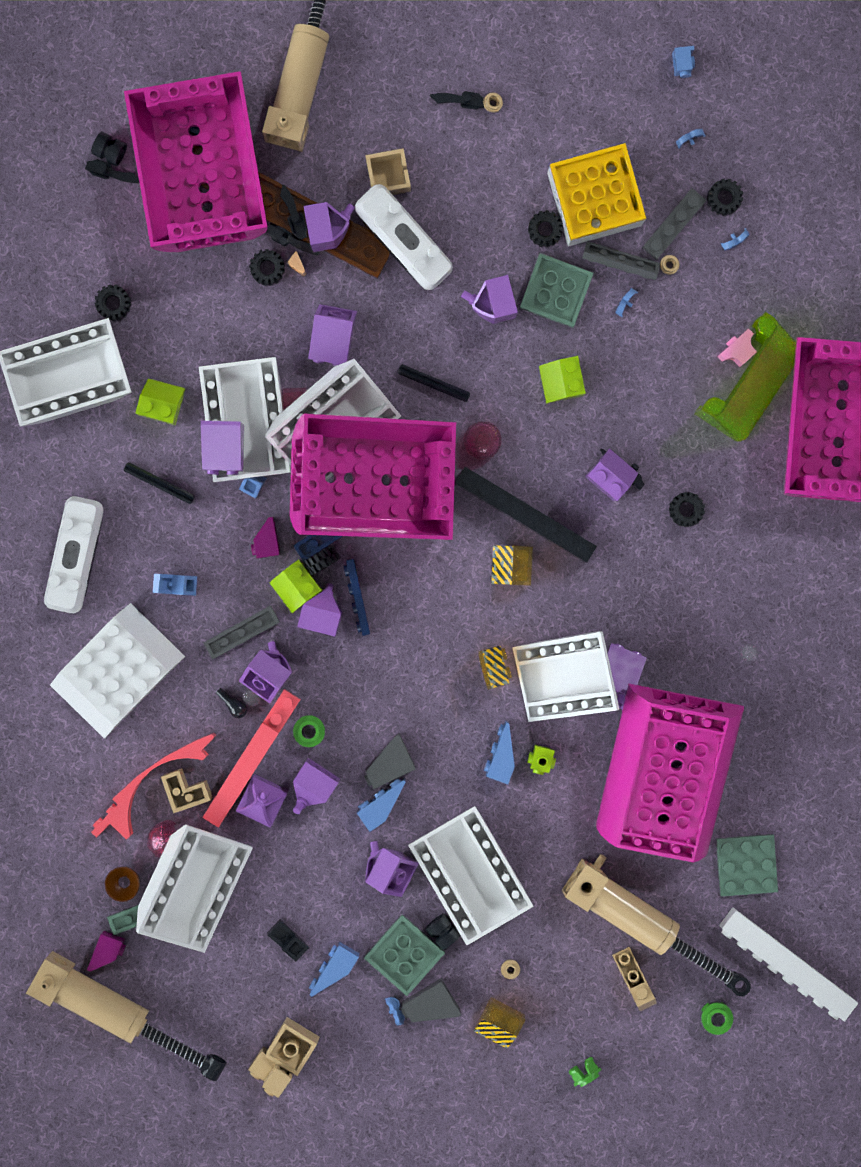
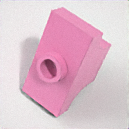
M747 329L738 338L734 336L726 343L728 347L717 357L722 362L733 360L739 367L757 353L751 345V338L754 333Z

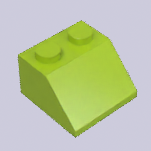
M578 356L556 360L539 366L546 404L581 397L586 394Z
M148 379L140 394L135 414L176 425L185 388Z
M299 559L269 582L292 613L322 591V588Z

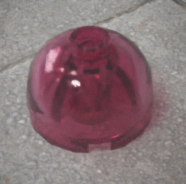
M480 421L473 423L464 435L465 449L476 459L485 460L492 458L501 447L502 437L500 431L490 422Z
M172 820L159 822L149 831L147 845L149 850L158 858H161L170 836L176 832L174 827L176 823Z

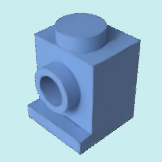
M694 46L674 48L672 57L675 76H680V78L692 76L691 71L695 68V58L691 56Z

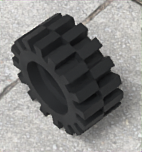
M724 178L712 185L707 196L708 206H711L712 212L715 211L717 215L722 214V216L731 215L741 206L744 193L740 190L742 187L736 185L737 182L735 180L732 182L731 179L725 180ZM723 190L729 191L732 195L731 203L722 204L718 200L719 192Z
M549 210L545 212L539 211L538 214H535L528 226L530 240H533V243L535 245L538 244L539 247L545 246L546 248L550 245H555L560 240L563 232V223L560 221V217L556 216L553 211L550 213ZM548 222L552 225L553 232L549 236H543L539 233L538 226L541 223Z
M259 250V253H255L254 257L250 260L249 268L251 275L259 284L272 286V284H277L283 278L285 265L281 256L274 250ZM267 260L275 265L273 273L265 275L260 271L261 263Z
M109 284L108 287L103 286L101 291L98 290V296H95L96 302L94 303L97 308L96 310L105 319L109 318L111 321L122 320V317L125 318L127 316V312H130L131 298L122 287ZM110 296H117L120 299V306L115 310H110L106 306V300Z
M692 492L678 494L669 504L670 518L679 526L689 527L696 525L702 520L703 514H705V504L702 503L703 500L697 494ZM684 502H689L694 507V512L690 517H684L680 513V506Z
M334 545L306 560L304 564L312 576L332 565L341 557Z

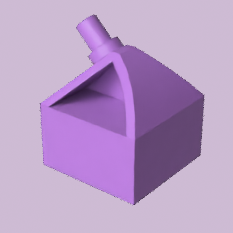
M327 202L304 206L310 245L313 252L337 248L350 225V215L355 209L353 205L349 203L345 210L338 212Z
M508 275L486 280L478 295H472L465 290L461 295L462 298L469 301L472 309L480 317L492 324L514 319L517 316L518 311Z
M327 583L321 593L303 604L297 627L334 637L337 636L342 611L333 597V585L331 583Z
M274 641L268 643L269 651L260 650L239 680V682L269 704L292 673L287 660L279 653Z
M308 758L293 780L297 798L296 806L293 809L294 813L300 814L302 809L310 805L326 803L339 783L340 778Z
M254 774L236 812L271 828L289 790Z
M371 842L372 852L367 863L365 882L383 894L402 897L419 863L399 851L386 848L379 850L378 842Z

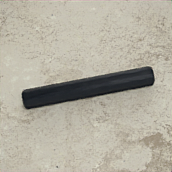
M401 364L399 367V375L464 402H467L470 397V393L404 364Z
M127 462L124 467V472L188 504H191L195 498V495L132 463Z

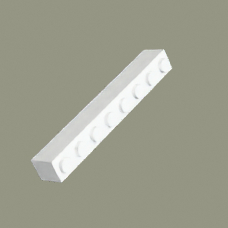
M732 907L719 926L723 929L722 934L729 939L735 938L738 941L736 944L743 950H751L753 952L752 956L759 962L764 960L768 963L767 968L775 974L780 972L784 975L782 979L788 984H796L799 987L797 990L805 997L808 995L813 997L814 1000L812 1002L821 1009L825 1006L829 1010L828 1014L834 1019L838 1020L840 1018L845 1022L858 1005L855 999Z

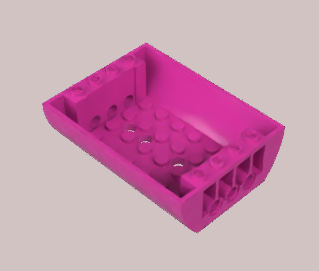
M241 71L124 91L150 247L163 252H182L253 240L263 235L268 228ZM194 126L200 129L199 134L196 136L189 134V130ZM197 145L203 147V152L200 155H195L192 152L193 148ZM203 183L210 186L209 191L206 193L199 191V187ZM207 202L213 205L210 212L202 210V206Z
M796 338L784 495L861 502V342ZM840 380H843L847 383V389L845 391H841L838 388V382ZM839 399L844 400L846 403L844 410H839L836 406ZM836 437L841 438L843 441L841 448H836L833 445V440ZM835 456L841 459L839 467L832 465V458Z
M320 414L301 415L293 431L291 451L290 519L294 530L302 535L453 540L456 422ZM328 472L334 475L332 483H328L325 479V475ZM346 473H350L353 476V481L350 484L344 481ZM383 475H388L390 478V483L387 486L381 481ZM403 475L408 478L406 486L400 484V478Z
M628 684L596 823L597 830L601 836L617 848L693 863L703 859L708 854L744 706ZM678 742L686 743V748L683 750H678L675 746ZM674 760H679L682 762V765L679 768H673L671 763ZM670 796L673 798V801L670 804H665L662 802L663 798ZM662 814L669 816L665 822L659 821L658 817Z

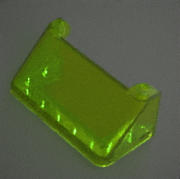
M767 312L756 318L751 326L756 331L754 340L762 346L726 401L724 402L720 398L712 397L703 406H699L694 415L737 442L745 440L750 435L794 367L796 341Z

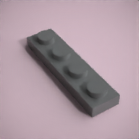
M692 188L642 248L657 260L702 207L706 199Z
M588 241L582 257L590 262H597L610 268L620 269L627 273H633L656 280L660 267L658 262Z
M270 605L205 641L204 645L213 660L278 624L280 621Z

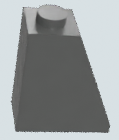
M400 733L393 737L367 768V775L364 777L368 786L372 785L374 789L416 769Z
M442 978L402 1001L403 1008H401V1011L406 1019L410 1018L411 1022L461 1016V1010Z

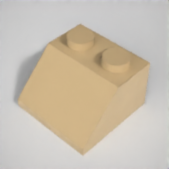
M287 1017L269 1046L265 1057L298 1076L316 1047L319 1036Z

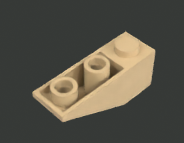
M630 947L612 955L639 1011L657 1004Z

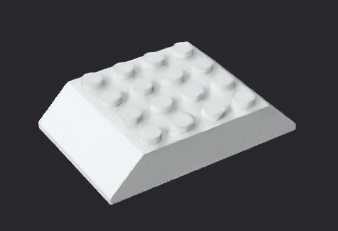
M109 318L0 351V364L20 427L58 419L116 401L132 393Z
M276 357L200 366L199 374L205 421H238L244 424L243 472H238V475H227V471H219V475H213V482L291 473L290 464L265 437L274 419L284 411Z
M352 359L332 368L274 419L265 437L291 465L292 435L298 419L303 414L399 419L401 415L357 361ZM328 472L325 475L326 481L333 476V473Z
M130 603L114 616L59 672L50 686L105 739L185 656Z
M603 631L512 647L528 722L619 710Z
M475 806L408 845L466 945L534 907Z
M185 824L170 836L140 901L136 932L205 953L253 847Z

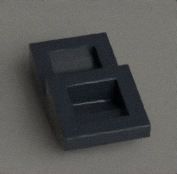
M281 919L267 932V936L282 948V951L295 962L309 949V946Z

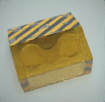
M493 545L491 584L531 586L533 547Z
M500 645L477 650L486 688L489 690L508 684L509 678H512L510 668L505 667L504 660L507 659L505 648L501 649Z
M490 997L473 1031L508 1048L517 1038L525 1023V1014Z

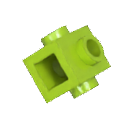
M535 744L534 750L529 752L527 763L530 764V769H533V773L544 775L545 772L549 773L550 769H554L556 758H553L554 749ZM541 758H544L543 763H539Z

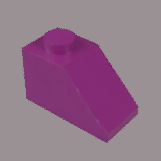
M274 517L267 519L253 539L254 544H251V551L253 556L256 555V559L281 555Z
M103 931L87 970L91 972L115 961L119 955L122 956L126 949V945H124L125 938Z

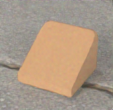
M295 251L288 261L289 267L300 275L305 276V269L297 251Z

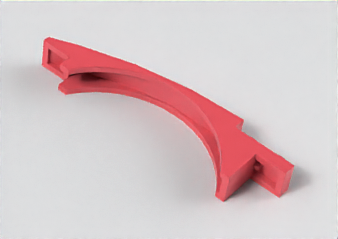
M283 690L202 818L216 827H220L301 699L289 691Z
M209 734L185 745L139 774L112 799L118 805L113 804L106 811L108 815L104 819L100 817L92 825L94 830L91 833L97 838L111 824L127 840L133 834L131 824L132 801L138 786L146 775L157 766L171 760L184 758L204 760L209 755L204 748L216 737V734Z

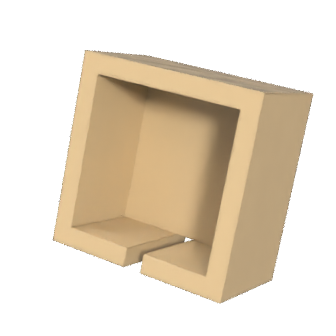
M404 148L365 155L371 187L377 184L383 185L392 195L411 192Z

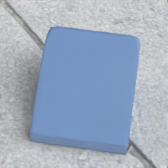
M264 476L245 478L239 490L257 498L267 478Z

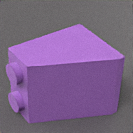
M319 304L314 316L308 359H312L315 363H332L333 366L347 362L357 311Z
M201 421L202 470L207 471V474L219 475V471H227V475H238V472H243V423L238 421Z
M609 448L585 477L610 499L618 501L630 488L638 472Z
M611 643L607 648V654L619 709L623 710L628 684L638 685L647 658L639 652L624 649L622 645Z

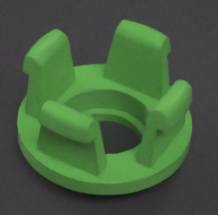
M306 715L295 723L293 735L300 745L314 747L323 740L325 727L319 718L313 715ZM305 725L314 726L316 734L313 738L307 739L302 735V728Z
M723 1002L706 1003L701 1009V1021L709 1033L721 1035L731 1028L733 1014ZM715 1013H721L725 1017V1021L719 1027L714 1026L711 1022V1017Z
M592 1057L587 1058L584 1063L587 1074L584 1075L577 1066L569 1070V1074L574 1080V1086L580 1085V1087H583L600 1076L598 1073L602 1069L595 1064Z

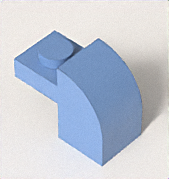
M154 574L153 593L196 596L197 576Z

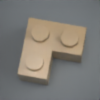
M182 768L161 776L173 813L208 802L213 798L207 780L188 786Z
M263 1047L250 1064L248 1070L255 1079L264 1081L262 1087L265 1088L264 1091L268 1095L279 1098L291 1081L293 1073L265 1057L268 1049Z

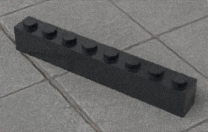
M464 467L455 482V485L584 563L589 561L597 547L467 467Z

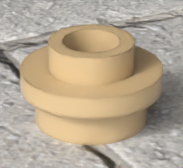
M489 93L484 98L483 104L487 111L495 113L501 109L503 100L499 94ZM494 100L496 106H491L490 101Z
M667 255L661 260L660 268L663 273L672 275L679 269V261L675 256ZM671 262L673 267L667 268L666 263Z
M506 960L501 966V973L507 979H514L520 973V966L515 960ZM508 967H513L514 971L509 973L507 969Z

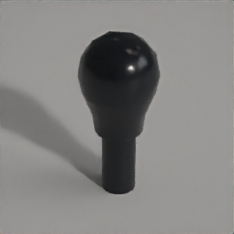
M222 688L216 691V694L225 702L233 717L240 719L246 715L247 707L244 703L230 697Z

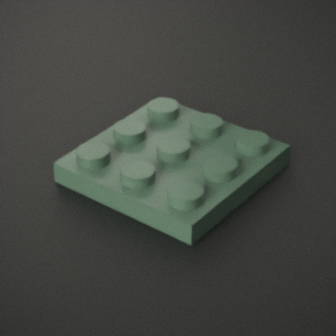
M539 253L520 309L574 328L593 272Z
M773 834L716 838L720 896L778 892Z
M401 914L364 956V959L408 996L445 954V951Z

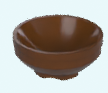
M125 866L117 867L106 876L105 890L109 897L115 901H129L136 896L140 889V878L132 868ZM121 877L129 879L130 885L123 888L119 885Z

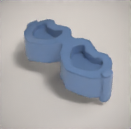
M696 129L683 135L676 141V144L680 149V146L689 140L691 145H694L693 138L706 136L703 129Z
M745 228V231L737 238L733 233L731 234L733 240L720 243L724 250L734 248L742 243L750 235Z
M631 288L624 295L616 309V314L623 317L622 313L625 306L632 307L633 304L629 302V299L635 293L637 294V291Z
M394 997L385 998L386 1004L390 1008L389 1013L393 1014L395 1024H404L405 1016L399 1010V1000Z

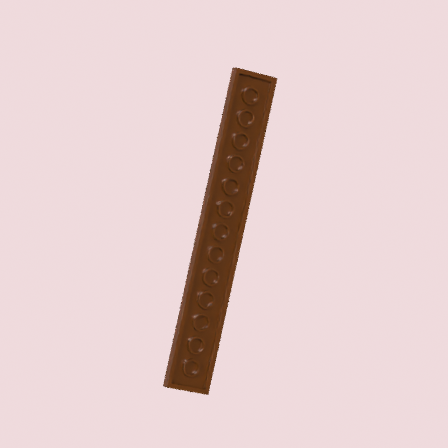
M195 146L192 151L193 154L200 155L203 152V147ZM258 172L266 221L279 225L292 233L287 220L291 214L280 197L282 184ZM206 183L200 185L207 190L210 188ZM287 187L294 199L297 212L302 213L306 221L304 206L319 203ZM349 220L348 230L337 248L323 251L378 279L391 254L370 230ZM307 228V238L302 239V240H304V241L310 243L309 233H308V228Z

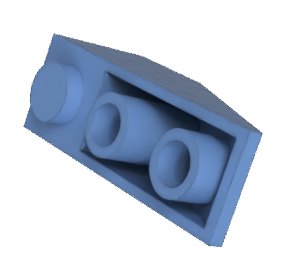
M505 721V724H501L498 729L497 735L500 737L498 743H493L490 752L493 753L491 761L487 760L484 771H486V777L509 784L515 764L509 722Z
M397 778L389 784L391 786L386 791L381 789L374 794L375 799L370 802L366 800L358 806L357 815L369 832L386 821L406 782L405 778L402 780Z
M341 942L337 946L333 945L328 954L331 956L327 963L323 962L318 971L321 973L318 979L314 978L309 986L311 989L310 996L316 995L348 975L359 958V953Z

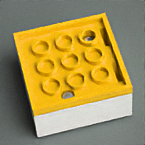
M626 143L550 164L547 174L560 221L563 223L562 227L568 247L641 227L646 220Z

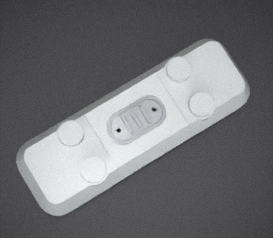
M380 184L374 185L356 202L355 211L363 220L365 226L413 280H416L424 289L432 290L450 275L453 269L451 261L385 186Z
M73 496L65 503L44 596L45 605L50 609L77 613L83 606L102 526L103 506L98 501Z

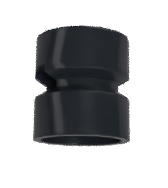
M101 131L92 145L91 153L100 159L106 158L108 163L118 166L126 153L127 144L119 139L113 140L111 135Z
M445 913L440 914L425 928L431 937H436L435 942L442 950L451 946L461 936L457 928L450 925L451 920Z

